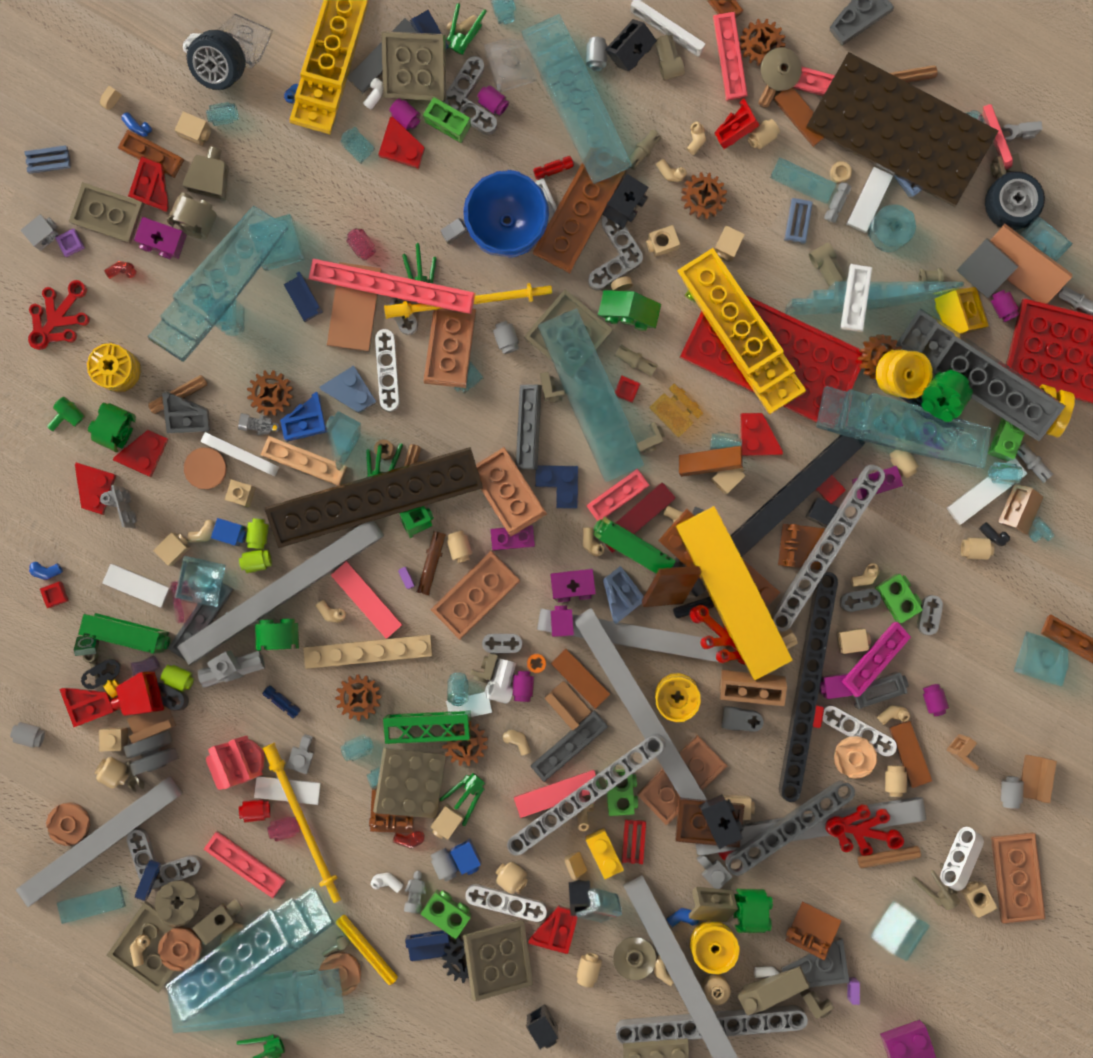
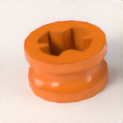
M533 654L528 658L527 666L531 672L540 673L545 669L546 660L540 654ZM540 658L542 660L540 663H543L542 667L533 669L531 667L533 663L530 664L531 660Z

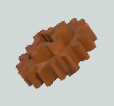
M757 19L756 25L750 22L748 25L749 29H743V36L739 40L742 42L740 50H745L743 57L749 56L750 64L755 60L757 61V66H759L765 55L774 45H776V48H785L786 44L782 42L785 39V35H780L782 28L776 29L775 21L770 25L768 24V19H765L764 23ZM755 32V37L749 40V37Z
M700 172L699 178L692 175V182L686 180L685 186L687 188H682L681 193L685 195L681 197V201L686 202L683 207L684 209H691L690 216L695 212L697 213V219L701 215L708 219L710 213L715 217L717 214L716 210L722 211L723 206L721 204H725L727 200L722 196L727 194V190H721L724 182L718 184V176L712 179L711 173L704 177L703 173ZM699 183H703V185H701V186L698 187V188H697V187H694L695 185H697V184H699ZM704 189H706V199H704V202L702 203L701 194L702 192H704ZM691 199L695 201L697 206L692 203ZM709 204H712V205L715 204L714 206L705 209V207H706L707 205H709Z
M884 334L870 336L869 341H864L865 348L859 349L863 354L861 357H858V360L863 362L859 367L866 369L863 374L869 375L870 379L876 380V369H874V366L877 368L884 354L891 350L902 349L895 346L898 341L891 340L890 335Z
M266 370L263 371L262 377L256 374L257 380H250L253 387L247 388V391L252 394L247 396L248 400H253L250 406L252 408L258 406L256 412L260 414L264 410L265 416H269L270 412L277 416L278 410L284 413L283 407L285 405L291 406L288 399H294V396L289 394V392L294 390L293 387L287 386L290 380H283L284 375L280 373L277 376L275 370H272L271 375ZM267 380H276L278 383L269 384ZM259 386H260V387H261V389H260V394L257 395V390H258V388H259ZM269 389L273 391L272 394L274 396L272 398L268 396L267 391ZM284 391V396H283V399H282V401H281V400H280V396H281V393ZM272 403L274 407H265L263 404Z
M357 674L355 680L352 676H349V682L347 683L343 680L341 682L343 688L336 689L340 695L336 696L335 700H340L341 702L337 705V708L343 707L344 710L341 714L349 713L350 720L356 716L357 721H360L362 715L368 719L369 712L375 714L376 710L374 707L381 706L377 702V699L382 698V695L377 694V691L381 688L374 687L373 685L376 681L369 682L368 675L361 679L360 674ZM362 683L364 684V686L362 688H356L352 684ZM365 690L363 696L361 697L363 702L358 701L352 704L355 701L354 699L356 698L355 693L359 694ZM370 691L373 696L372 703L368 700V693ZM345 693L349 695V702L347 704L345 701ZM355 707H362V708L365 709V710H364V711H354L353 708H355Z
M472 720L469 721L470 730L474 731L477 736L473 737L470 735V740L467 741H471V743L468 744L467 752L464 745H460L462 740L447 741L446 744L442 745V748L448 749L445 756L451 755L452 763L456 759L459 760V766L462 765L463 761L466 762L467 766H470L471 760L478 763L477 756L484 757L485 754L482 752V749H488V746L483 744V742L488 740V737L482 736L485 729L479 731V723L472 726ZM459 723V726L457 724L452 726L454 733L459 730V735H463V733L465 735L464 723ZM479 745L477 752L471 755L473 746ZM454 749L461 751L463 756L456 754Z

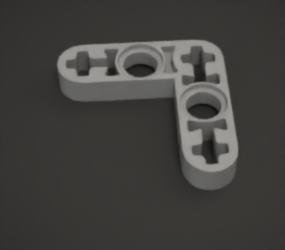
M472 56L465 62L446 92V100L443 102L449 105L448 99L453 100L456 98V103L462 106L460 112L463 114L466 109L473 108L476 111V115L470 118L471 126L485 135H491L497 129L496 118L467 99L484 73L483 60L480 57ZM478 63L479 70L475 69L471 78L469 76L472 70L470 65ZM460 80H467L470 85L467 89L462 90L458 87V82ZM455 104L451 105L452 108L459 111L458 106H456ZM480 114H482L481 119L488 122L491 120L492 127L484 128V123L478 120Z
M605 216L602 219V228L619 255L590 273L588 283L594 290H601L607 287L614 280L639 267L643 260V254L626 226L623 228L615 223L616 229L618 230L621 227L622 230L617 231L612 236L611 233H614V229L611 225H606L608 218ZM620 235H625L628 238V243L624 246H620L616 242V238ZM631 245L633 246V248L630 249L631 253L633 255H638L636 263L634 261L628 260L630 258V254L628 253V251H626L625 253L622 252L624 250H627ZM612 264H619L622 271L614 275L610 272V266ZM606 269V273L611 279L608 280L606 276L601 280V285L598 283L594 284V276L597 275L598 278L603 276L605 272L602 270Z
M136 828L128 834L127 844L139 880L141 881L147 864L140 863L139 855L146 853L149 855L150 860H157L148 833L142 828ZM135 833L138 836H142V840H140L141 847L146 846V848L136 852V849L140 847L138 841H133V837L136 836ZM188 855L162 864L161 871L158 873L161 874V877L156 879L152 889L195 875L202 867L201 859L197 855ZM189 860L192 863L196 862L197 866L194 867V870L187 868L182 871L181 867L187 865ZM172 866L177 870L174 878L166 875L167 867Z

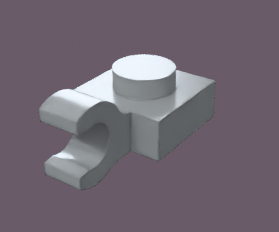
M1042 121L1020 123L1019 125H1005L1002 131H1009L1011 134L1004 137L1006 142H1011L1016 137H1022L1024 140L1035 138L1042 130Z
M307 734L302 736L300 747L294 746L292 748L286 768L304 774L308 773L314 752L308 751L313 736Z
M705 855L697 857L698 862L706 869L702 875L715 889H720L732 878V875L718 860L712 864Z

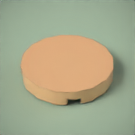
M853 736L843 739L836 746L834 761L838 771L852 779L863 778L869 775L876 766L877 753L873 744L867 739Z

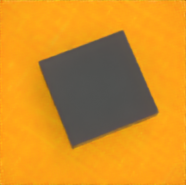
M986 238L957 271L989 298L1019 265Z

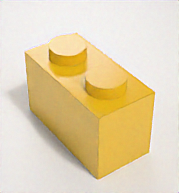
M605 828L585 836L586 842L604 879L624 871L623 865Z

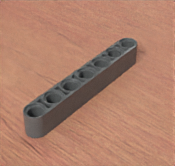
M843 780L833 783L740 846V848L731 852L725 860L727 869L733 875L744 874L850 802L855 796L854 787ZM842 786H847L848 793L840 797L839 789ZM829 798V807L821 808V801ZM811 810L812 818L808 821L803 820V813ZM794 823V830L790 833L785 832L786 824ZM770 835H776L777 841L772 845L767 844V838ZM752 847L759 848V853L755 857L749 856V850ZM735 859H740L741 866L737 869L731 868V862Z

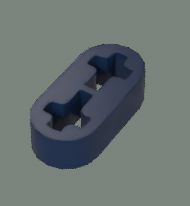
M152 859L148 862L137 888L135 898L146 902L160 871L161 863Z

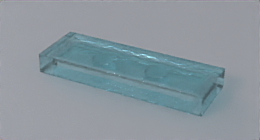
M779 157L770 176L771 179L825 204L828 203L836 186V183Z
M121 885L57 903L62 924L126 906Z

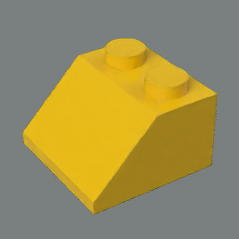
M976 287L957 289L934 298L936 303L935 309L940 315L941 321L961 335L989 327Z

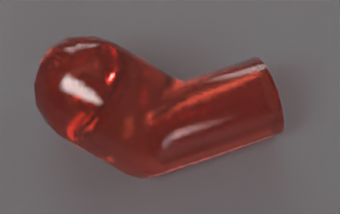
M118 261L104 270L109 279L119 273L126 274L128 278H132L137 273L132 263Z
M414 831L406 836L395 833L392 843L412 849L423 843L425 835L421 831Z

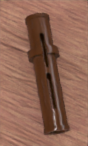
M433 531L429 549H426L427 557L416 591L418 593L430 595L439 557H442L443 554L441 550L446 536L444 533Z

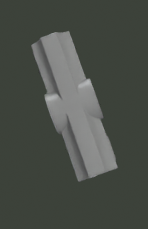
M253 652L239 658L238 656L235 657L242 669L221 681H217L210 667L198 670V678L202 687H209L223 681L235 680L244 677L243 675L264 669L265 662L261 652Z

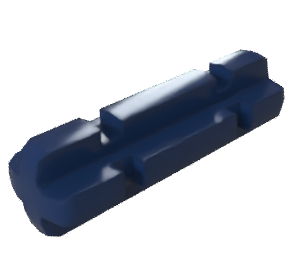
M270 685L262 693L263 696L271 699L273 704L282 711H286L287 715L293 719L301 711L300 708L292 705L290 700L281 693H277L276 689Z

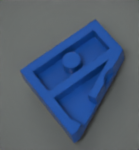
M318 392L313 393L309 400L304 404L298 405L292 413L287 414L280 420L285 442L327 432Z

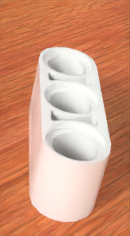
M964 827L960 829L941 871L940 878L942 883L955 891H960L967 885L983 847V837L972 828ZM973 836V840L968 843L969 837ZM965 855L963 862L960 863V858ZM956 875V880L951 883L952 877Z

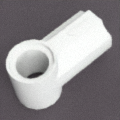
M497 658L492 680L488 682L485 688V697L487 699L504 704L510 701L513 693L511 682L516 663Z

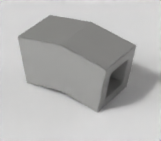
M458 218L440 231L449 244L466 233L468 229L463 219Z

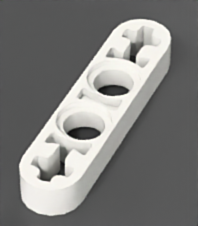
M382 329L375 336L379 399L381 407L387 412H392L398 409L400 403L396 345L393 333L388 329ZM383 334H387L391 338V340L387 341L388 349L392 348V351L383 350L380 352V348L384 349L383 342L379 341L380 338H383ZM386 354L392 356L393 359L392 363L388 366L381 364V358ZM387 375H391L394 378V383L390 387H386L382 383L383 378ZM395 389V393L391 392V398L395 400V403L389 408L387 404H384V401L388 400L387 392L383 394V390L392 391Z
M206 432L200 441L272 476H276L279 469L278 466Z
M828 705L824 707L822 721L849 737H862V733L865 730H870L873 733V738L869 742L873 745L875 744L876 752L884 756H891L896 752L897 745L892 738L834 706ZM833 709V714L841 718L838 727L835 726L838 723L836 720L830 718L827 721L826 711L831 712ZM846 720L854 722V729L847 732L844 730L843 724ZM877 739L884 743L890 741L889 746H891V749H886L883 752L884 748L876 743Z
M478 884L470 885L466 891L467 902L474 906L534 922L542 921L546 916V906L539 900L509 894L505 891ZM474 889L479 890V895L485 896V891L489 892L486 903H482L484 899L482 897H477L476 900H473L472 895L469 893H473ZM497 894L502 898L500 905L494 906L490 903L492 895ZM512 901H521L522 909L520 911H513L510 907ZM526 902L530 903L529 908L535 909L536 906H540V910L543 911V913H539L538 916H534V912L528 910V913L524 914L526 909Z

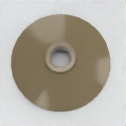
M775 48L768 52L762 60V79L773 90H788L794 87L801 77L802 66L800 59L790 49ZM782 64L787 68L785 72L781 70Z
M628 937L622 940L614 951V966L617 972L626 979H644L650 975L655 967V950L647 940L641 937ZM631 954H638V958L632 960L630 958Z

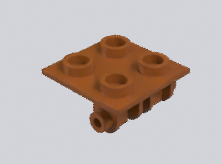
M782 524L778 566L801 568L822 536L825 528ZM818 561L813 562L810 569L819 570L821 563Z
M372 788L371 818H369L370 832L413 833V816L373 812L377 789Z
M802 901L791 928L789 927L786 933L785 941L825 960L842 920Z

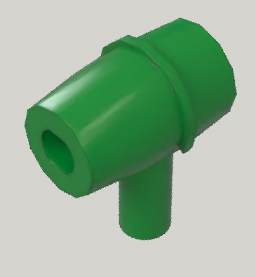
M65 396L61 397L53 406V409L58 414L47 425V428L54 431L64 419L76 427L85 418V415L74 402H71Z

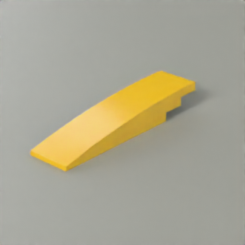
M323 0L300 73L301 78L289 119L291 124L331 135L369 0Z
M711 248L677 270L706 319L769 415L806 392V389L795 375L794 368L783 354V349L714 248Z
M715 506L676 525L695 566H700L702 572L700 577L752 678L757 680L793 661Z

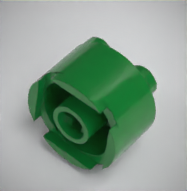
M953 370L935 374L923 392V410L936 418L942 419L944 422H951L959 417L973 395V390L968 385V379L961 373Z
M102 403L96 420H93L88 427V432L91 433V441L114 452H119L117 448L123 449L133 432V428L130 425L131 421L134 423L136 421L135 414L114 404Z
M273 619L259 620V624H255L256 650H261V646H264V650L292 649V645H294V649H299V623H295V619H280V623L274 624Z
M737 889L736 891L739 894H734L738 909L733 914V918L738 919V925L734 924L738 933H765L766 931H771L772 921L769 918V910L773 908L772 897L767 896L764 889Z

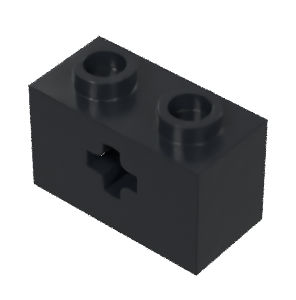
M632 19L605 51L618 68L630 71L652 49L657 40L644 22Z
M627 174L606 204L602 215L624 228L628 221L632 223L638 213L636 211L637 207L640 206L642 208L648 199V196L645 194L649 187Z
M720 795L699 805L719 849L743 839L740 832L744 829L739 818L734 819L731 813L735 809L730 799L726 800L723 795ZM724 817L726 822L723 825L721 824L720 818Z
M544 1004L527 1015L526 1027L538 1048L542 1049L545 1047L547 1049L556 1044V1040L559 1039L558 1025L547 1006Z

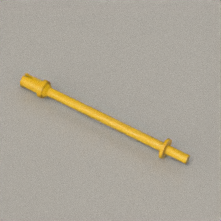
M527 283V289L476 295L474 304L528 297L529 302H533V296L552 294V287L550 285L531 288V284ZM403 301L401 304L384 305L386 319L401 316L409 318V315L415 312L444 309L421 303L411 304L407 303V301Z
M275 742L262 748L270 764L268 767L277 774L323 878L319 885L320 887L326 885L333 903L341 900L333 882L338 877L337 875L331 876L284 771L285 760L281 759Z

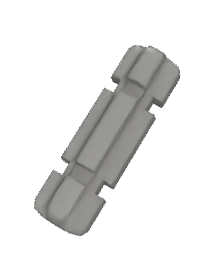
M841 182L839 184L838 193H835L829 206L830 211L827 210L824 219L828 222L835 223L839 216L837 213H840L847 199L846 195H849L851 186L847 183Z

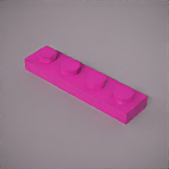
M893 622L842 680L843 684L855 697H860L911 636L898 622Z

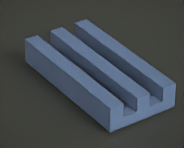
M66 145L24 151L27 158L25 159L28 166L27 172L29 174L71 168L69 150ZM64 153V154H61V155H54V156H46V157L32 158V157H36V156H43V155ZM65 159L63 163L33 167V164Z
M791 199L785 241L791 240L796 243H806L813 201ZM799 204L794 235L792 236L790 234L795 205ZM803 205H807L802 237H798Z

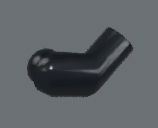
M987 522L979 528L990 541L999 546H1005L1006 542L1010 541V536L1006 532H1001L999 535Z

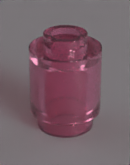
M355 228L347 234L346 242L358 258L365 261L376 253L374 243L363 229L358 230Z
M287 816L270 821V826L267 827L270 839H274L275 842L295 837L297 833L301 832L295 816Z

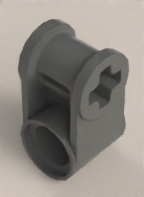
M724 706L721 728L757 732L763 727L764 720L757 711ZM755 716L758 723L756 722L754 726H751L748 719H752Z

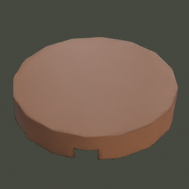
M201 447L193 450L187 456L184 463V474L192 486L210 490L223 482L227 474V464L224 457L218 451Z
M72 802L63 803L53 808L46 821V828H48L50 838L63 846L74 845L82 841L88 834L91 826L90 817L86 809Z
M176 927L164 934L159 942L158 953L164 966L170 970L180 972L193 967L198 962L203 947L201 939L195 931L186 927Z
M335 952L323 960L319 968L318 978L320 985L326 992L335 996H344L355 990L360 982L362 972L360 964L354 956L346 952Z

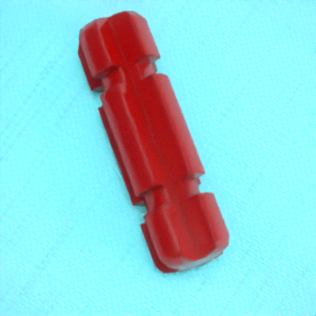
M571 156L562 158L561 161L558 159L545 164L544 167L534 168L533 173L536 180L545 178L546 175L548 177L562 172L563 169L573 168L574 162Z

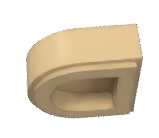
M108 86L101 96L100 105L110 110L122 94Z

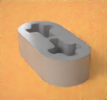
M392 298L389 305H394L397 301L403 303V301L407 300ZM413 313L407 318L409 322H414L411 325V330L403 329L405 325L403 318L405 316L394 317L403 334L413 335L417 331L418 324Z
M929 595L922 600L921 608L923 611L919 613L917 623L918 630L924 635H932L937 632L943 608V602L938 596ZM932 599H934V603L937 604V607L932 608V612L930 614L931 608L930 606H927V603L931 602ZM930 616V624H933V627L929 628L927 632L926 627H923V623H927Z
M488 634L484 637L482 646L489 653H516L522 648V639L517 634ZM490 637H494V641H501V645H495L494 649H490V646L486 645V641H489ZM511 637H514L515 641H519V645L515 646V649H511V646L504 645V641H510Z

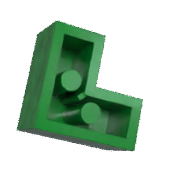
M604 290L598 315L606 318L605 321L611 324H618V321L623 324L635 325L634 328L637 330L647 331V328L656 329L662 304L634 291Z

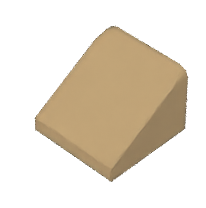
M579 851L565 856V863L573 880L587 871Z

